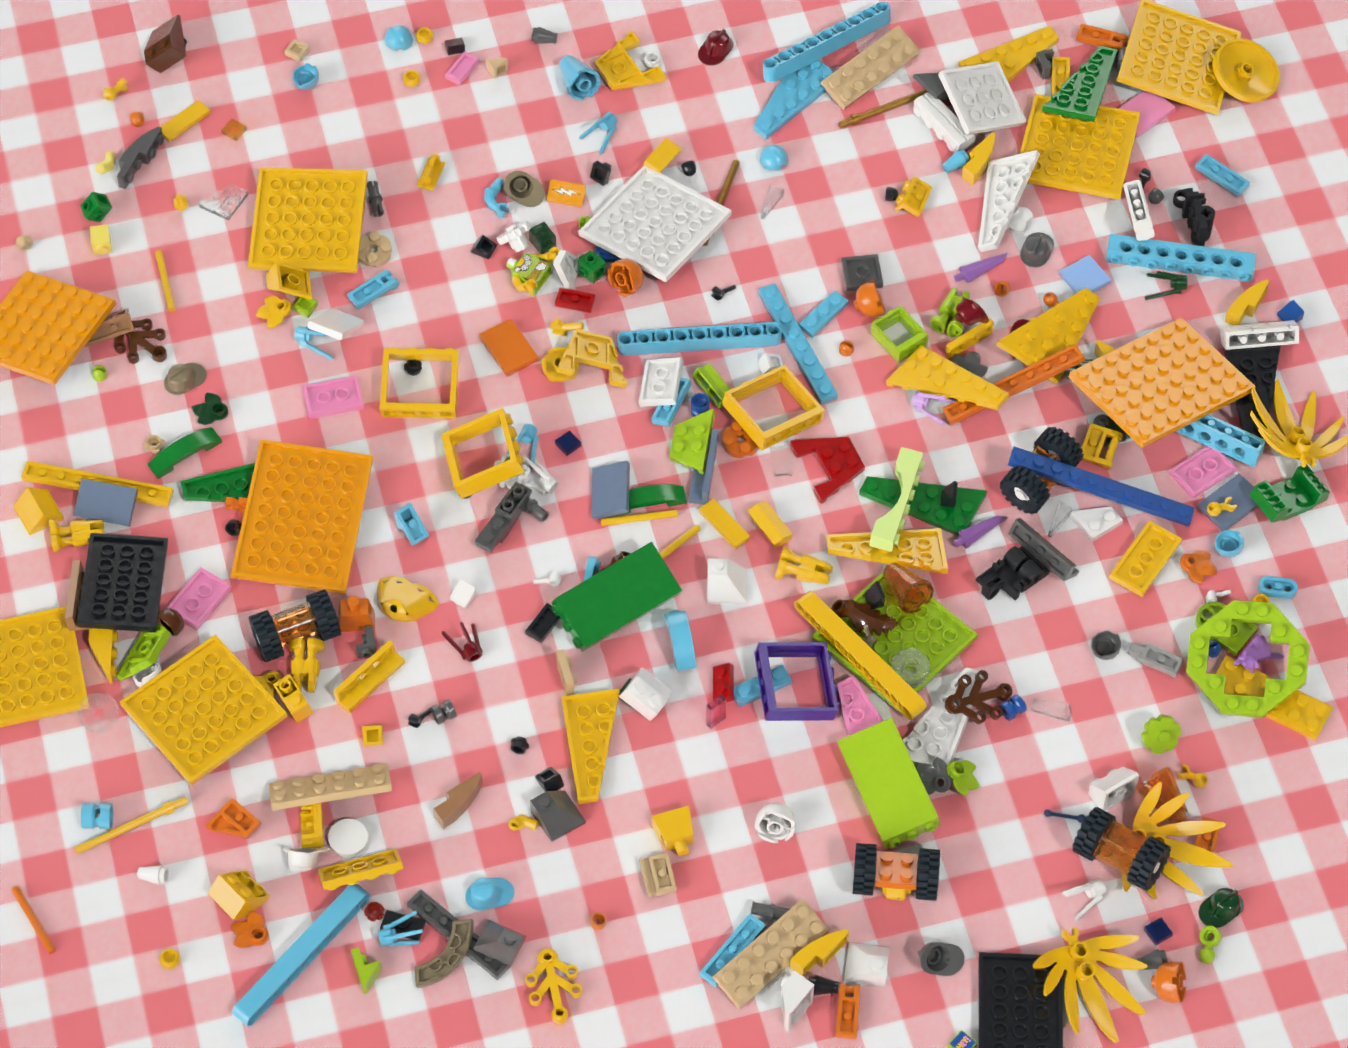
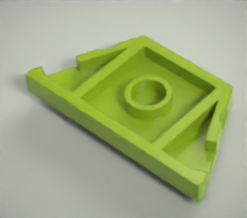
M713 409L675 425L669 455L671 461L683 464L684 467L689 469L694 468L699 473L705 474L715 418Z
M159 622L157 623L156 632H141L115 677L119 681H123L152 666L158 660V655L162 648L167 645V640L171 633Z

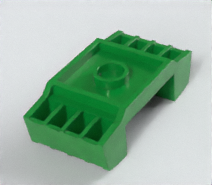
M1306 464L1305 468L1302 466L1297 467L1293 477L1271 485L1265 480L1257 484L1249 496L1265 513L1270 522L1274 523L1280 520L1285 521L1313 509L1316 505L1328 499L1330 491Z

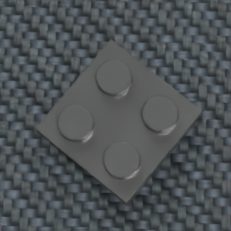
M878 254L842 257L841 262L847 291H856L862 284L874 280L877 288H883Z

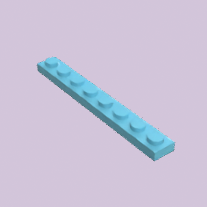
M773 283L759 288V296L773 321L782 326V337L820 405L837 399L838 394L776 284Z

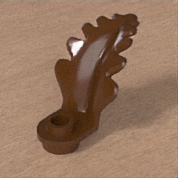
M839 599L831 607V610L840 618L848 617L852 621L855 630L860 633L864 629L863 626L868 625L871 635L875 630L876 634L880 636L881 631L887 634L888 630L892 631L898 625V622L893 617H888L887 614L880 615V610L871 611V606L868 603H857L853 599L844 601Z

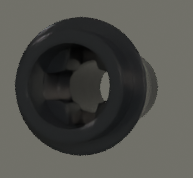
M814 975V977L809 976L808 980L814 984V995L838 993V981Z

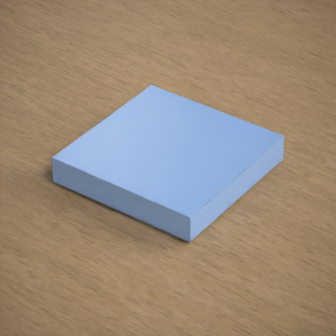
M1090 255L1062 269L1059 273L1075 293L1084 288L1094 293L1111 283L1110 277Z

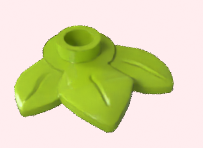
M968 760L952 761L947 765V773L953 779L955 789L964 796L968 795L969 790H976L980 787V784L972 774L976 769V765Z

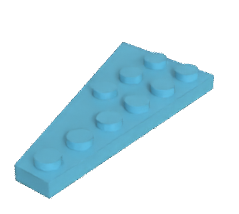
M817 60L783 77L755 122L753 130L767 140L826 92L820 83L834 71L820 60Z

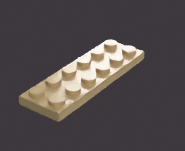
M898 25L822 80L820 84L844 110L917 57L921 51Z
M376 764L365 768L357 767L347 771L338 770L329 774H316L311 777H297L292 780H278L269 783L272 811L392 791L388 764Z
M802 898L714 974L712 978L739 1009L788 967L792 957L805 946L822 937L829 929Z

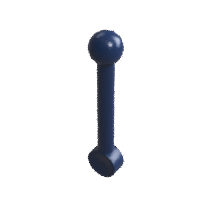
M1049 809L1044 811L1045 817L1056 816L1075 819L1079 823L1084 822L1086 817L1083 814L1075 816L1051 812Z

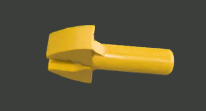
M557 318L551 322L549 329H553V334L566 336L568 330L584 329V323H563L560 318Z

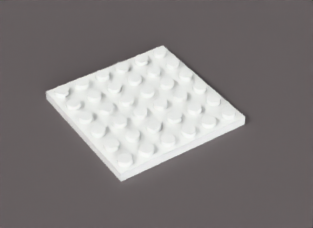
M644 165L579 230V236L621 259L634 260L642 270L667 282L732 215V211Z

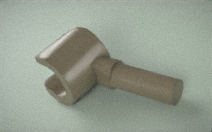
M864 625L865 636L863 641L872 648V644H876L878 639L870 634L868 625Z

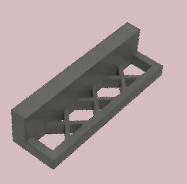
M1021 518L1014 521L1008 534L1061 580L1066 581L1079 573V570L1075 568L1076 565L1025 521Z

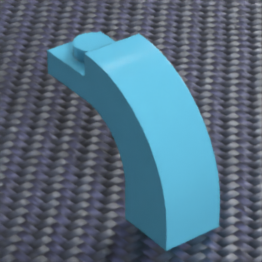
M673 610L664 614L677 671L697 668L686 611Z

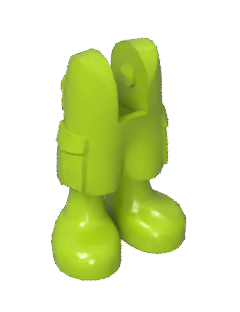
M954 287L950 290L939 308L941 316H933L930 320L931 328L937 333L943 334L948 319L952 317L953 319L947 328V335L949 337H958L963 333V324L954 318V315L957 313L955 308L962 301V296L967 299L970 298V292L965 290L961 297L956 296L958 288Z

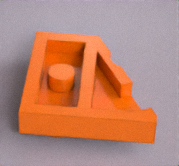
M231 798L205 826L210 831L248 839L262 823L236 800Z

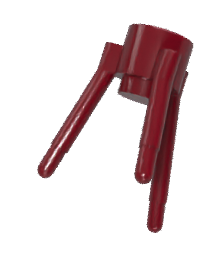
M460 622L463 634L467 640V643L463 646L464 650L445 631H442V635L461 654L463 660L467 659L469 662H473L482 656L483 650L480 646L474 623L471 624L475 643L471 641L464 623Z

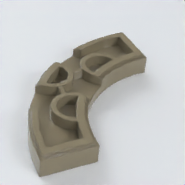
M473 919L452 921V931L445 950L430 962L414 966L417 988L426 987L441 981L459 966L471 945L474 930Z

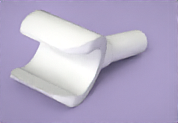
M557 571L551 572L550 578L533 579L534 584L549 583L552 586H558L561 581L560 573Z
M1230 589L1221 592L1210 590L1205 597L1206 603L1218 602L1217 598L1231 594Z

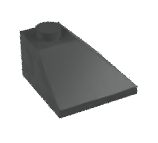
M939 73L913 75V78L935 99L950 101L938 75Z
M546 791L530 800L531 812L536 820L539 821L540 826L551 842L586 823V820L566 791Z
M489 920L473 950L511 966L526 939V935Z

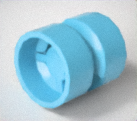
M83 802L81 807V827L83 829H94L96 826L99 829L112 828V803H100L97 806L95 803Z

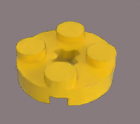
M565 347L553 348L542 358L543 373L551 382H564L572 380L577 376L579 362H575L572 376L556 372L558 367L556 365L561 361L566 350Z

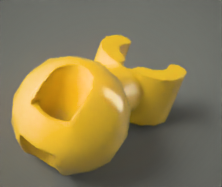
M121 78L116 86L106 87L103 90V97L109 101L114 100L118 92H125L129 89L125 85L128 81Z
M1227 497L1223 503H1209L1207 512L1211 516H1218L1223 510L1228 512L1235 511L1237 505H1230L1232 497Z
M1182 764V770L1185 773L1177 772L1178 779H1190L1197 788H1203L1208 784L1206 774L1201 772L1195 774L1190 771L1186 764Z

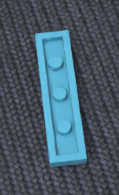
M749 914L699 972V976L714 987H717L718 984L712 976L755 940L766 929V924L752 914Z

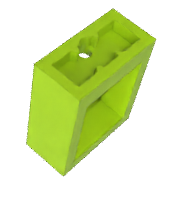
M902 306L891 309L883 317L875 319L871 325V335L897 363L910 357L920 345L926 347L928 344V334ZM897 322H900L913 336L899 346H896L883 332Z

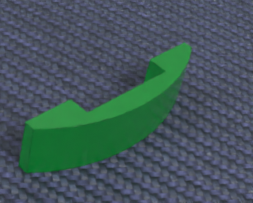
M212 427L193 432L162 450L148 463V467L159 479L174 470L173 466L202 449L206 451L222 443V439Z
M659 484L630 489L629 512L623 514L631 513V509L664 503H667L668 507L687 504L684 487L673 484Z

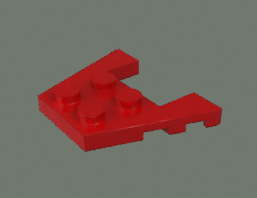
M849 437L790 441V447L796 458L815 452L830 480L814 486V492L821 504L829 496L837 493L839 488L848 484L865 471V465Z

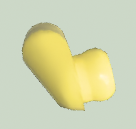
M106 152L105 160L96 165L95 170L97 173H106L114 168L115 154L113 152Z

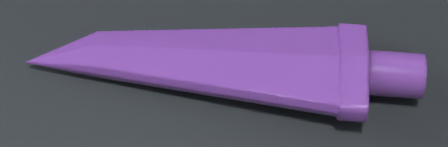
M1008 253L959 267L960 273L954 275L955 281L959 282L964 279L967 283L972 282V280L1002 263Z
M995 516L960 530V537L953 541V545L956 548L962 544L964 548L970 547V545L1008 517Z

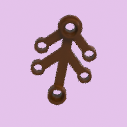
M148 318L132 321L134 328L143 327L142 329L145 331L126 333L130 337L129 353L127 355L129 363L136 364L139 361L137 343L152 354L154 361L163 362L167 358L165 347L153 346L144 338H155L158 341H162L166 337L164 329L151 330L153 324ZM124 334L116 337L114 347L118 354H123L126 351Z
M980 670L975 674V682L969 696L962 698L965 688L972 682L971 677L965 674L958 679V687L955 694L946 698L945 709L950 714L962 713L973 719L976 724H981L986 720L985 713L989 714L992 719L997 720L1003 715V710L999 706L991 707L982 701L998 698L1002 701L1007 700L1012 695V687L1007 683H1002L994 690L979 693L982 684L988 679V673ZM973 705L981 711L974 712L966 706Z

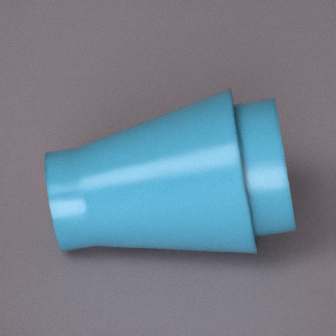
M963 149L960 151L956 150L942 164V167L949 173L965 166L970 161L969 156Z

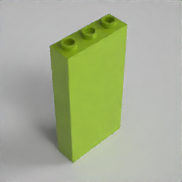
M892 717L837 741L885 849L895 848L901 842L916 839L920 834L932 832L941 825L937 812Z

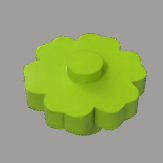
M1160 714L1157 719L1151 717L1144 724L1145 731L1141 733L1143 745L1152 753L1163 754L1165 750L1171 751L1178 745L1179 741L1177 738L1182 732L1180 725L1170 715Z

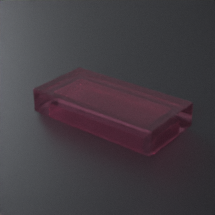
M722 694L706 706V725L710 729L726 718V698Z

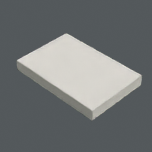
M331 308L310 320L308 328L341 340L363 327L365 320Z
M682 357L646 360L638 402L640 407L676 405L683 367Z

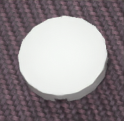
M343 819L336 822L328 833V842L331 850L341 857L357 856L368 845V831L365 825L355 819Z

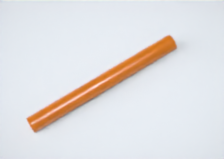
M19 886L13 887L12 892L47 952L49 954L56 951L54 945Z

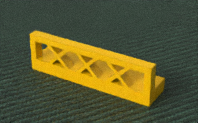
M391 640L383 645L334 690L336 703L349 714L405 664V659L395 651L394 643Z

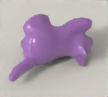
M1257 634L1233 665L1238 666L1242 664L1244 668L1253 674L1254 668H1259L1260 662L1266 659H1283L1284 655L1271 652L1270 644L1266 641L1265 636Z

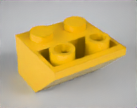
M245 870L218 875L208 892L233 920L247 917L250 911H255L270 898L265 888L258 884L252 878V875Z

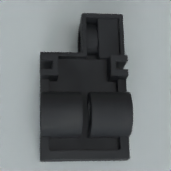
M1193 188L1178 190L1174 193L1173 204L1177 208L1182 209V218H1187L1188 229L1191 228L1192 231L1191 242L1197 246H1204L1205 241L1209 240L1211 236L1215 210L1210 206L1204 205L1206 204L1205 193L1193 192ZM1182 196L1185 200L1181 201L1177 197Z
M1014 546L1007 551L1002 560L998 559L997 563L994 562L992 567L976 577L975 581L982 586L981 594L987 600L993 599L1000 589L1005 591L1013 600H1017L1020 592L1023 593L1049 574L1050 570L1023 546L1020 548Z

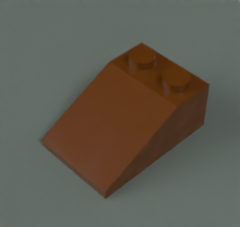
M176 15L152 31L144 49L146 65L159 73H162L186 57L180 15Z

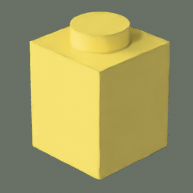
M108 224L91 226V244L94 255L112 253Z

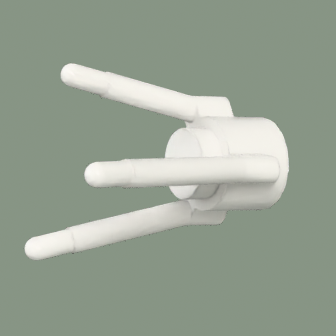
M525 457L524 460L542 477L538 482L540 487L528 482L522 483V485L535 489L543 495L546 492L551 494L557 488L559 482L536 459L535 463Z
M1097 878L1062 892L1066 897H1070L1085 891L1089 898H1094L1075 916V920H1078L1092 906L1103 899L1102 894L1106 893V887L1101 879Z

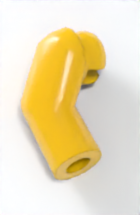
M522 814L510 819L508 822L509 828L514 831L524 827L536 830L539 821Z

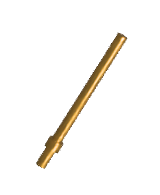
M924 89L864 113L853 114L850 118L838 122L840 129L852 124L855 126L865 119L915 101L916 98L928 91Z
M733 160L718 197L717 203L722 206L740 162L738 160ZM710 238L703 244V246L708 245Z

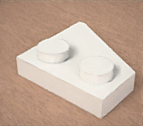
M560 250L553 264L564 288H571L578 274V259L575 255L570 254V252Z
M1112 506L1070 512L1071 519L1092 542L1123 524V519Z

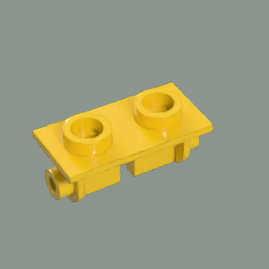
M435 153L428 158L416 185L417 187L434 191L446 164L440 160L438 154Z

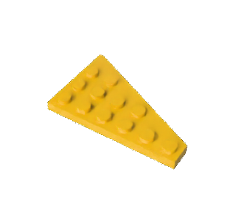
M1084 288L1003 337L996 345L1028 366L1074 344L1077 345L1101 297ZM1064 371L1049 378V380L1057 384Z

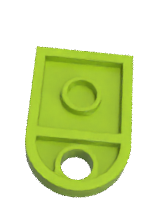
M1208 602L1202 605L1196 614V627L1199 628L1210 619L1205 618L1202 613L1209 612L1213 617L1227 605L1220 602ZM1232 621L1230 640L1211 638L1210 640L1218 641L1223 649L1236 657L1256 634L1259 626L1250 622Z

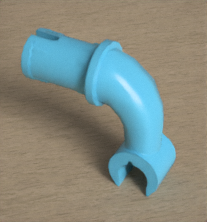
M497 178L489 188H485L484 201L489 208L496 211V215L499 218H504L505 212L509 213V207L506 203H498L495 200L497 194L504 187V181Z

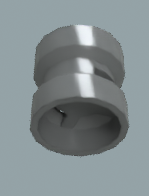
M450 699L443 701L441 705L430 707L438 725L444 723L448 718L453 719L457 717Z

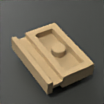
M564 649L556 651L557 667L566 696L574 695V684H577L575 673L570 672V667H572L570 657L565 655Z
M668 853L648 856L645 859L639 858L648 898L653 895L659 896L677 892Z

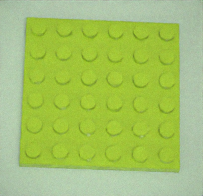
M890 565L853 600L857 603H867L865 599L866 591L876 581L880 582L885 595L884 607L877 608V610H880V615L887 614L888 617L896 619L898 625L892 631L888 630L887 634L881 631L880 636L874 630L872 636L878 639L876 644H872L871 649L909 686L919 693L978 638V634L895 566ZM848 617L841 618L863 640L865 636L864 629L861 633L857 632ZM818 631L812 635L814 642H827L828 651L835 660L899 712Z

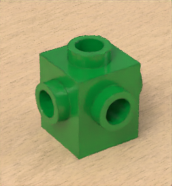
M93 191L80 205L84 217L87 220L101 222L112 209L107 195Z
M589 250L586 254L579 257L577 263L578 273L581 277L587 278L594 284L606 274V262L600 255Z

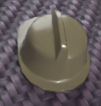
M513 171L504 180L506 193L522 205L535 207L543 201L545 196L543 185L526 172Z
M198 363L176 364L169 369L164 379L165 389L174 395L186 393L202 384L207 377V372Z

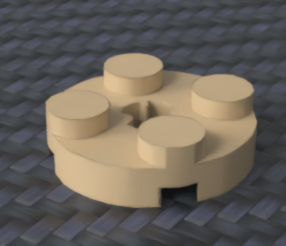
M371 232L369 235L361 238L359 262L368 267H370L369 265L380 267L390 260L392 246L388 238L380 235L378 232ZM373 248H376V249H377V252H375V253H374V251H373V252H370V251H371V249H373Z

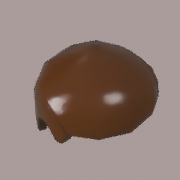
M165 608L159 612L158 618L162 625L172 632L173 636H177L184 628L182 615L172 608Z

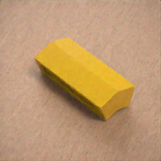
M766 500L755 504L748 510L750 516L777 549L783 544L790 542L793 533Z

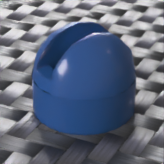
M1211 640L1210 647L1212 648L1209 649V657L1214 658L1220 654L1221 646L1218 641Z

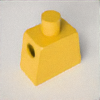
M689 805L653 815V829L665 850L676 849L678 856L687 855L689 853L687 845L693 843V828Z

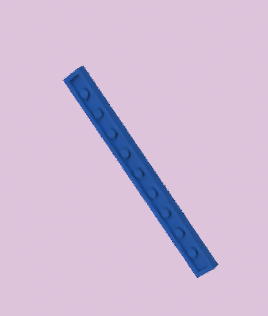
M1015 446L1012 448L1008 466H1022L1023 469L1028 468L1029 472L1033 471L1036 473L1035 475L1188 527L1191 524L1195 507Z

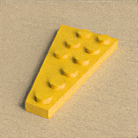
M1050 25L959 61L958 67L998 61L1009 83L1023 72L1027 65L1036 61V53L1052 48L1059 42V37Z
M922 345L886 380L887 386L890 387L894 385L901 386L904 390H919L926 394L945 396L946 399L951 397L963 403L965 401L974 402L977 406L999 410L1010 398L1008 392Z
M941 528L899 530L898 534H901L898 546L894 545L892 552L871 547L872 532L826 535L828 554L948 574Z
M620 688L561 696L578 805L598 802Z

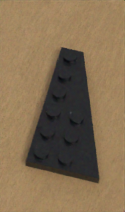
M1281 345L1226 350V359L1256 386L1255 390L1267 412L1270 413ZM1252 393L1235 401L1241 429L1264 439L1250 416L1251 411H1253L1258 420L1265 426L1254 404Z

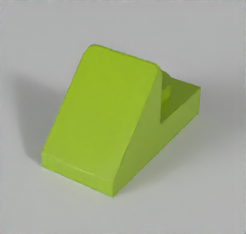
M358 947L351 949L363 993L366 994L380 974L382 966L381 961L368 964L365 953L361 954Z

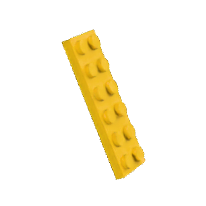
M1225 656L1216 674L1226 675L1225 694L1264 697L1266 678H1274L1255 669L1252 674L1242 664L1234 666L1233 663L1236 660ZM1296 690L1288 699L1273 708L1265 717L1316 741L1332 713L1333 707Z

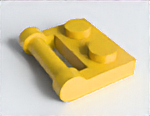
M1090 423L1082 445V454H1084L1082 461L1110 470L1113 465L1114 453L1118 442L1122 440L1123 434ZM1111 437L1112 440L1105 459L1100 458L1106 438Z

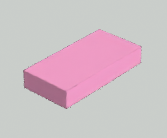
M464 51L445 74V79L461 85L477 66L479 58Z

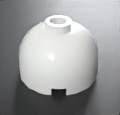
M770 803L758 812L755 829L758 831L759 837L765 841L778 843V840L783 839L787 841L795 832V816L786 805Z

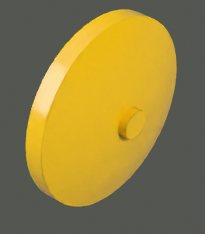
M1242 38L1228 40L1219 47L1214 55L1213 71L1217 81L1226 92L1241 101L1250 103L1265 101L1272 96L1279 86L1280 72L1275 59L1264 47L1254 41Z

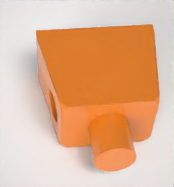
M351 596L348 599L340 600L338 622L341 632L365 631V626L370 625L375 630V611L368 598Z

